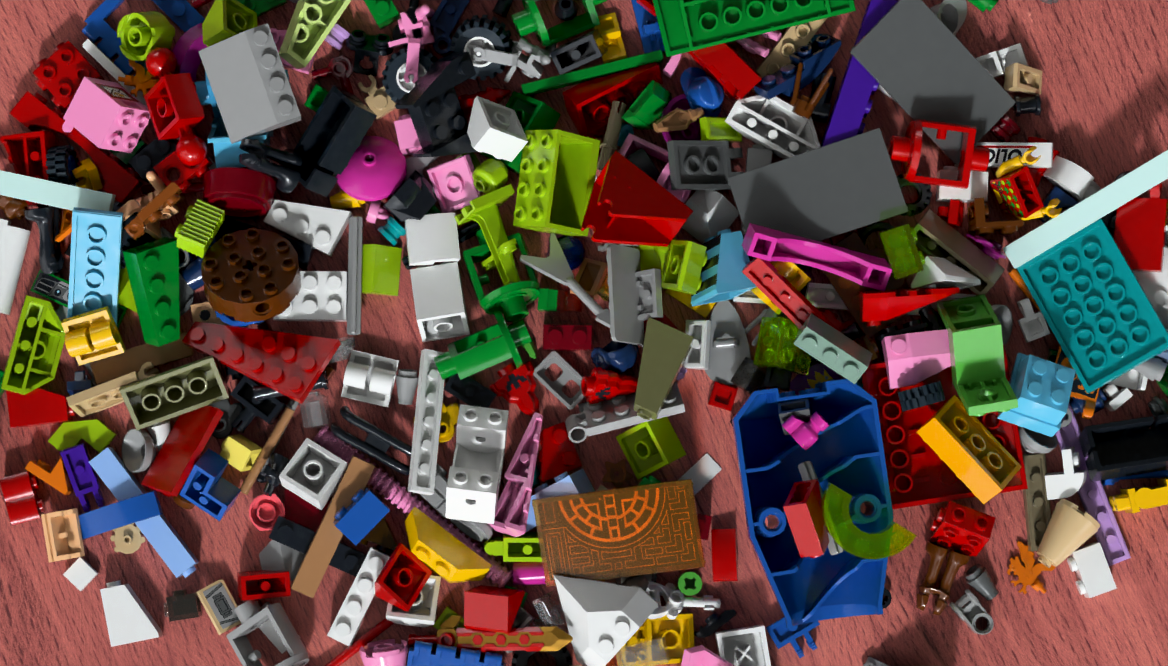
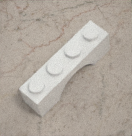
M374 547L370 548L327 636L347 646L352 644L375 596V581L391 555Z

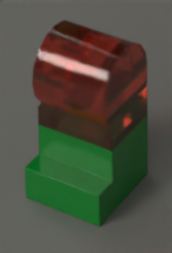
M539 289V312H582V300L577 295L570 293V291Z

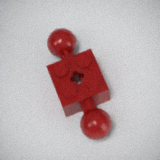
M165 47L154 48L146 57V67L150 74L160 80L144 98L159 140L180 138L176 145L177 158L185 165L196 166L202 163L207 155L206 143L202 138L194 135L192 131L205 117L204 108L196 92V85L192 81L190 73L173 74L177 67V59L170 49Z

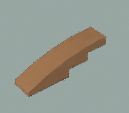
M187 332L181 333L179 340L160 347L143 344L127 349L124 353L91 362L90 367L96 385L134 371L138 373L141 366L146 362H151L154 368L193 356L192 348L182 342Z

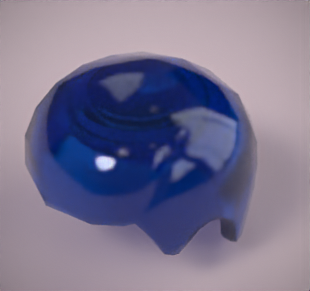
M574 236L558 237V242L571 270L579 268L585 258L583 243ZM549 247L547 248L546 258L549 257Z

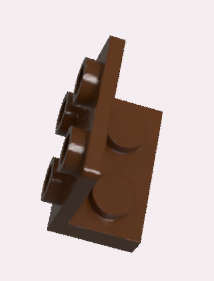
M974 198L967 203L968 232H975V235L987 236L990 233H994V231H999V235L1014 234V232L1018 231V228L1024 226V220L985 222V218L989 217L988 204H984V198Z

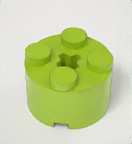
M157 11L134 12L125 15L117 28V38L120 37L122 44L119 45L120 50L132 61L146 60L148 53L157 47L170 49L173 37L175 36L174 26L169 23L163 14Z

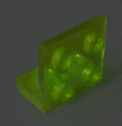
M905 224L879 233L895 280L924 270L925 259L922 251L917 250L915 242L918 241L913 227L910 228L909 224Z
M762 317L754 365L760 367H779L802 376H807L812 356L793 344L799 328L791 320L784 317Z

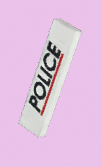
M977 142L975 145L989 148L988 167L999 168L1003 162L1018 155L1022 157L1032 146L1037 148L1031 152V155L1033 157L1041 155V158L1031 165L1024 163V166H1028V168H1052L1053 143Z

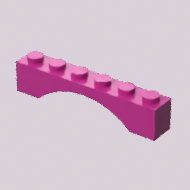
M749 223L742 243V247L748 256L767 261L791 262L818 268L849 279L862 286L885 291L892 272V268L886 259Z

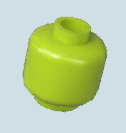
M485 160L473 171L472 177L475 188L485 194L502 188L508 181L506 165L500 160Z

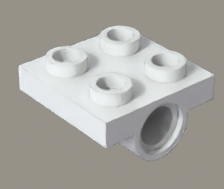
M352 350L344 375L341 397L389 408L396 379L395 375H397L400 361Z

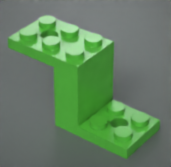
M982 294L937 302V311L948 330L953 385L968 415L983 416L990 412H1007L1010 409L1018 408V399L1005 375L1001 323L986 296Z

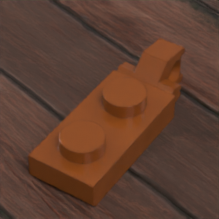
M171 182L124 227L127 233L134 240L145 234V227L149 222L152 224L162 216L163 213L161 211L166 206L172 207L181 198L179 195L182 193L181 189L175 182Z

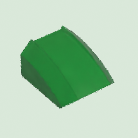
M652 80L621 118L639 130L654 129L653 123L661 118L663 109L672 100V93L657 81Z

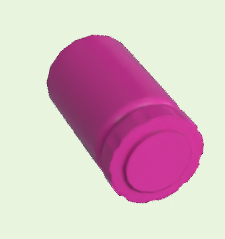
M513 562V585L555 584V580H550L547 562Z

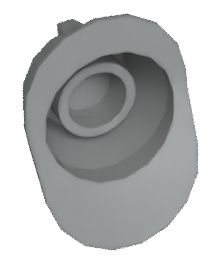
M943 0L942 3L932 6L930 10L956 36V33L966 19L967 1Z

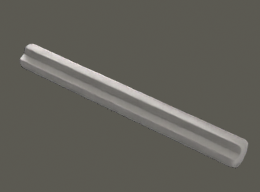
M351 216L349 218L347 334L360 335L363 217Z

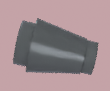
M980 564L974 565L965 573L966 583L985 597L987 601L993 599L999 593L985 567H981Z

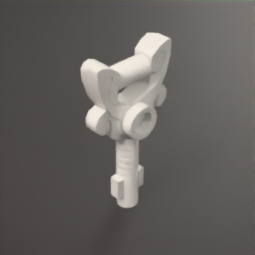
M648 581L649 585L646 592L659 603L648 619H657L665 615L669 619H675L678 613L682 611L683 606L704 607V610L713 611L714 608H720L721 600L713 598V595H703L702 598L684 597L682 592L675 590V585L672 583L663 586L659 583ZM660 595L663 596L666 602L665 606H661Z

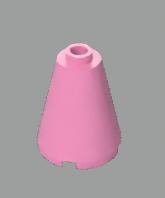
M395 639L378 640L368 643V648L366 649L363 646L359 649L364 666H406L408 642L405 640H401V644H395Z

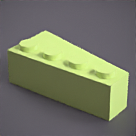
M298 0L281 45L279 56L296 69L306 67L351 0Z

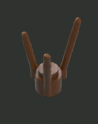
M799 62L793 96L789 104L794 106L792 109L793 113L810 119L815 106L830 85L828 80L834 70L833 68L828 70L812 98L801 95L799 99L798 93L803 63Z

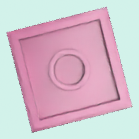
M469 154L427 170L442 213H451L471 205L469 203L471 200L484 195L483 192L478 191L474 186L472 174L475 168Z

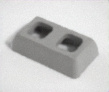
M552 351L534 369L533 375L568 409H573L585 397L581 390L582 376L556 351ZM553 363L563 370V373L556 381H551L544 374L545 370ZM569 380H573L580 386V390L573 398H568L562 392V387Z

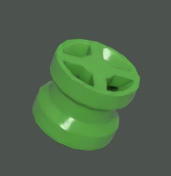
M686 571L678 578V588L685 595H696L702 588V580L695 572Z

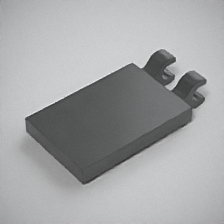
M672 140L667 142L671 190H729L731 188L727 178L744 173L731 172L730 160L743 158L742 148H729L728 141Z

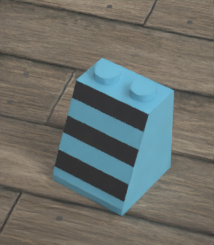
M725 229L717 232V236L704 240L705 243L702 245L707 247V262L701 270V287L696 292V295L691 294L692 307L731 300L757 287L742 273L743 267L750 260L742 247L744 239L741 231L731 232V229Z

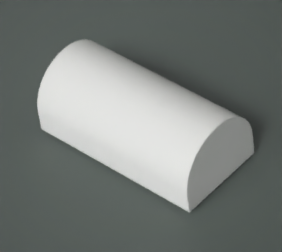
M686 320L685 333L693 336L694 339L693 345L683 363V368L708 370L711 321Z

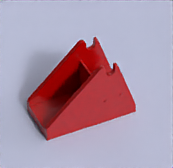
M615 151L593 184L581 231L591 228L594 231L591 237L593 242L667 247L693 213V210L618 151Z

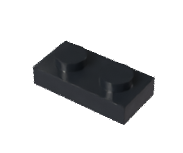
M458 374L451 376L444 387L445 391L470 406L489 408L497 395L469 376L460 380Z

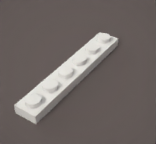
M430 349L421 350L408 492L425 495L434 494L444 380L433 357L444 352Z

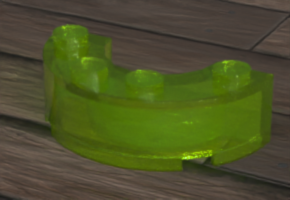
M828 482L822 498V518L831 538L845 551L865 559L886 558L904 550L917 536L893 521L885 529L878 532L867 533L860 530L853 524L849 515V504L852 496Z

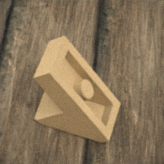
M1013 63L1005 68L1004 90L1006 92L1022 91L1031 95H1041V70L1020 63Z

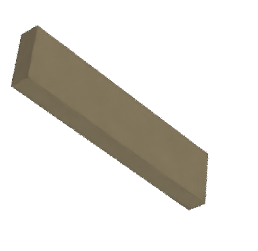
M1040 453L1023 454L1028 489H1023L1028 551L1038 550L1051 519L1050 500H1047L1045 475L1047 474L1046 456Z

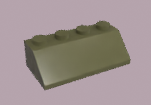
M213 355L119 388L136 430L229 398L227 384Z

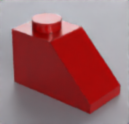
M256 570L237 572L238 596L242 601L291 596L289 571Z

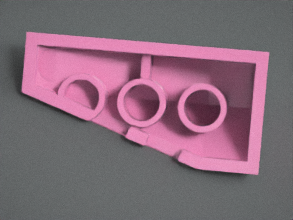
M947 329L887 336L881 341L890 389L914 386L951 366Z

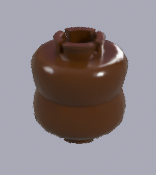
M0 195V208L4 210L7 218H17L20 220L25 217L24 210H29L30 207L27 205L26 200Z

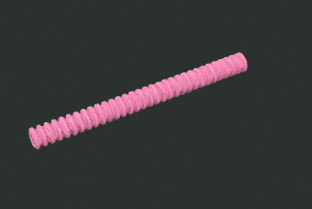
M327 425L314 438L313 442L319 443L321 447L346 461L347 465L352 455L370 463V459H365L363 453L360 455L358 449H352L353 446L347 445L346 442L329 431ZM373 463L375 468L367 483L368 486L372 485L373 490H378L380 495L384 494L385 499H390L392 505L396 504L398 509H403L404 514H409L414 506L490 563L492 567L487 572L486 578H491L493 580L492 583H497L499 588L505 586L513 575L512 570L508 571L506 565L504 567L500 565L501 562L495 561L494 556L490 557L482 551L483 547H477V543H472L470 537L467 539L465 533H459L460 529H454L452 523L449 525L447 519L443 520L441 518L442 515L435 514L436 511L434 509L431 511L429 505L425 506L423 504V500H417L418 497L416 495L412 496V492H407L405 486L401 487L400 482H394L393 477L389 478L387 472L383 473L382 468H377L376 464Z

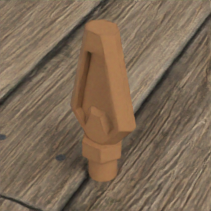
M701 107L687 110L676 108L654 122L653 128L657 133L686 130L690 123L704 116V111Z

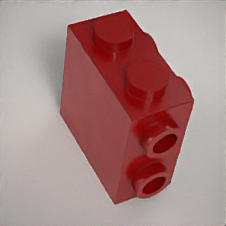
M69 40L66 43L61 42L53 50L54 53L48 59L44 58L39 61L35 66L36 70L32 72L37 77L35 83L44 92L47 89L51 92L53 97L50 99L59 109L62 107L68 109L84 76L105 80Z
M949 501L945 508L941 507L939 509L937 517L934 516L931 522L930 530L933 531L931 540L937 542L942 547H951L959 550L962 554L976 557L989 541L996 518Z

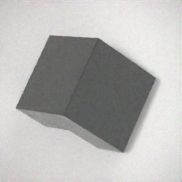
M809 398L778 403L781 425L791 415H795L804 422L810 421L812 409ZM782 427L784 435H789V433Z

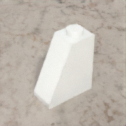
M121 580L106 583L107 588L100 589L111 647L163 636L162 630L129 584L121 585Z

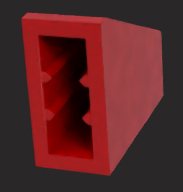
M37 388L26 395L6 390L10 428L73 421L72 416L76 414L69 407L66 399L67 396L42 388Z
M818 479L794 482L783 508L800 557L817 558L824 555L829 544Z

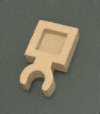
M369 75L368 77L372 81L371 86L366 88L361 82L358 83V86L362 92L369 94L364 101L377 115V120L396 109V104L387 95L384 86L377 89L376 79Z

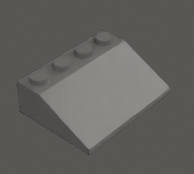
M268 23L243 31L198 51L231 144L301 121L300 111Z

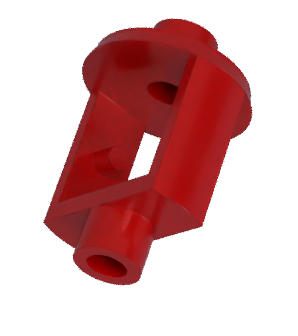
M922 119L910 121L905 137L892 136L888 152L891 160L901 161L903 179L914 183L961 189L968 188L971 170L986 172L990 157L989 148L974 146L975 126ZM922 127L937 129L936 139L946 140L947 130L964 132L957 180L916 175L922 148Z

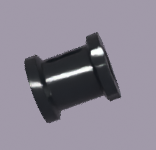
M1034 94L1033 97L1014 95L1013 100L1016 103L1013 105L1015 117H1019L1020 114L1034 113L1036 116L1040 115L1041 100L1039 94Z

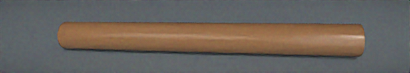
M288 406L285 408L241 485L242 493L248 495L295 412L292 408Z

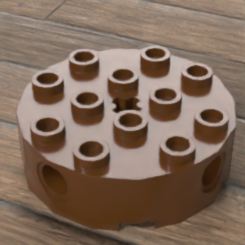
M249 228L225 234L207 250L201 263L205 297L216 312L221 315L224 313L227 316H232L237 321H264L279 315L290 306V302L298 295L301 289L298 254L290 241L275 232Z

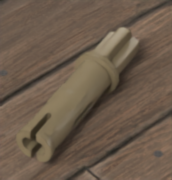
M619 101L612 102L604 140L600 144L601 152L597 164V169L600 171L603 170L614 152L618 151L617 143L623 122L621 117L625 114L627 104L623 102L620 107Z

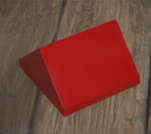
M399 543L375 581V596L409 612L432 571L405 545Z
M479 585L464 591L465 628L509 634L524 597V590Z

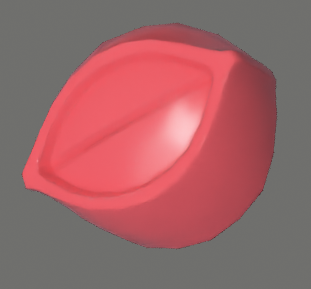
M273 493L272 496L265 494L257 496L249 507L250 520L259 531L272 530L278 516H285V507L276 493Z

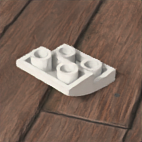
M456 213L427 214L421 220H405L409 266L433 265L434 262L460 260L457 222L454 218Z

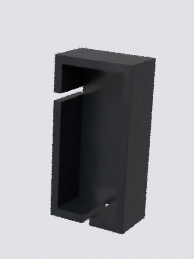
M333 85L295 147V150L302 156V165L295 169L301 171L299 182L306 189L325 197L334 188L338 180L337 174L341 175L347 167L349 160L360 146L362 139L377 116L354 94Z
M1168 414L1157 415L1155 420L1153 416L1085 426L1078 437L1083 456L1088 457L1085 463L1091 482L1168 470Z

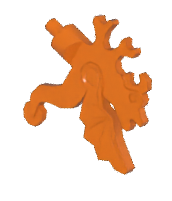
M129 59V66L136 71V75L118 76V81L124 82L126 86L135 87V89L130 91L131 95L134 94L137 97V92L142 91L144 97L148 93L146 90H151L160 79L150 74L149 71L145 74V68L142 65Z
M1016 542L1020 552V559L1024 566L1021 565L1018 556H1015L1014 559H1009L1011 564H1009L1007 574L1010 575V572L1013 571V575L1018 576L1017 581L1011 580L1010 583H1013L1014 587L1018 583H1022L1023 586L1018 593L1023 592V594H1026V586L1030 585L1035 591L1038 592L1040 590L1045 594L1047 590L1043 587L1044 583L1037 576L1041 571H1052L1056 567L1051 565L1048 568L1042 563L1034 565V553L1028 551V546L1022 542Z

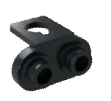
M363 30L352 31L349 38L346 39V46L350 50L355 51L354 73L377 76L379 56L389 55L394 49L388 45V42L392 41L388 35L378 34L375 36L366 34ZM364 56L369 57V61L373 64L372 68L365 69L360 65V61L364 59Z

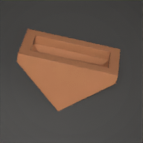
M584 257L575 280L593 299H599L607 263Z

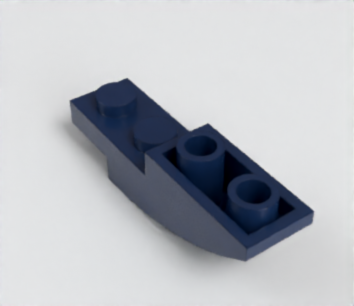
M825 34L818 36L815 41L808 45L799 47L797 51L789 55L791 64L784 65L775 73L763 77L754 86L755 93L768 100L780 93L789 97L793 96L799 62L803 63L799 91H801L830 63L842 45L841 40Z

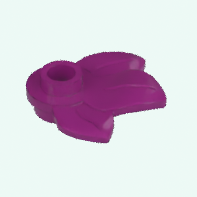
M966 234L967 237L982 244L983 248L981 251L996 260L999 257L1007 258L1004 254L1005 252L1001 250L1003 246L992 239L989 241L979 235Z

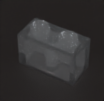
M319 391L310 392L303 404L300 403L303 427L312 429L331 425L332 418L328 396L322 395Z
M665 636L624 645L616 653L618 666H655L668 663L670 657Z

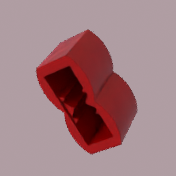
M26 471L0 479L2 493L12 526L40 519L41 514L46 512L43 499L38 498L36 489H39L37 476Z

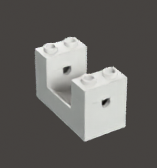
M460 404L453 465L449 469L446 488L445 518L494 524L507 442L509 410Z

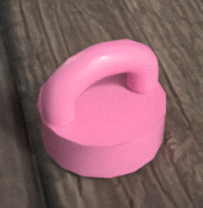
M381 200L371 201L366 218L367 222L375 224L377 218H389L390 212L380 207Z

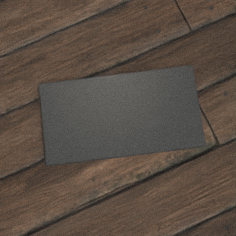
M899 0L850 51L855 59L913 120L922 119L975 126L974 146L1016 103L922 0ZM922 127V130L954 164L960 162L964 132L947 130L946 140L936 139L937 129Z
M880 128L727 178L745 233L749 223L811 240L822 241L908 212V206L901 192Z

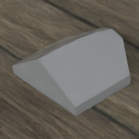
M271 540L259 553L262 570L289 571L290 581H293L306 554Z

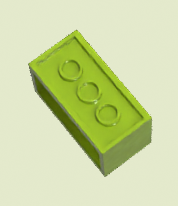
M558 129L525 130L528 143L523 147L513 226L547 234L588 236L589 228L581 231V226L596 178L600 140Z

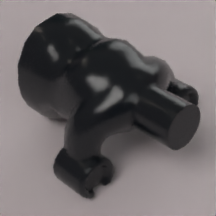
M272 453L269 458L271 467L264 465L256 479L260 483L266 482L263 493L267 496H272L274 489L281 484L279 475L290 461L288 458L277 453Z

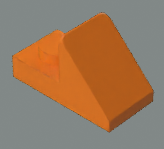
M62 457L52 471H50L51 466L40 459L38 462L30 460L25 467L27 471L64 495L72 493L71 481Z

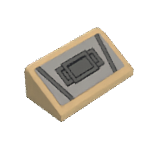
M223 579L196 592L219 635L241 623L234 611L238 605Z

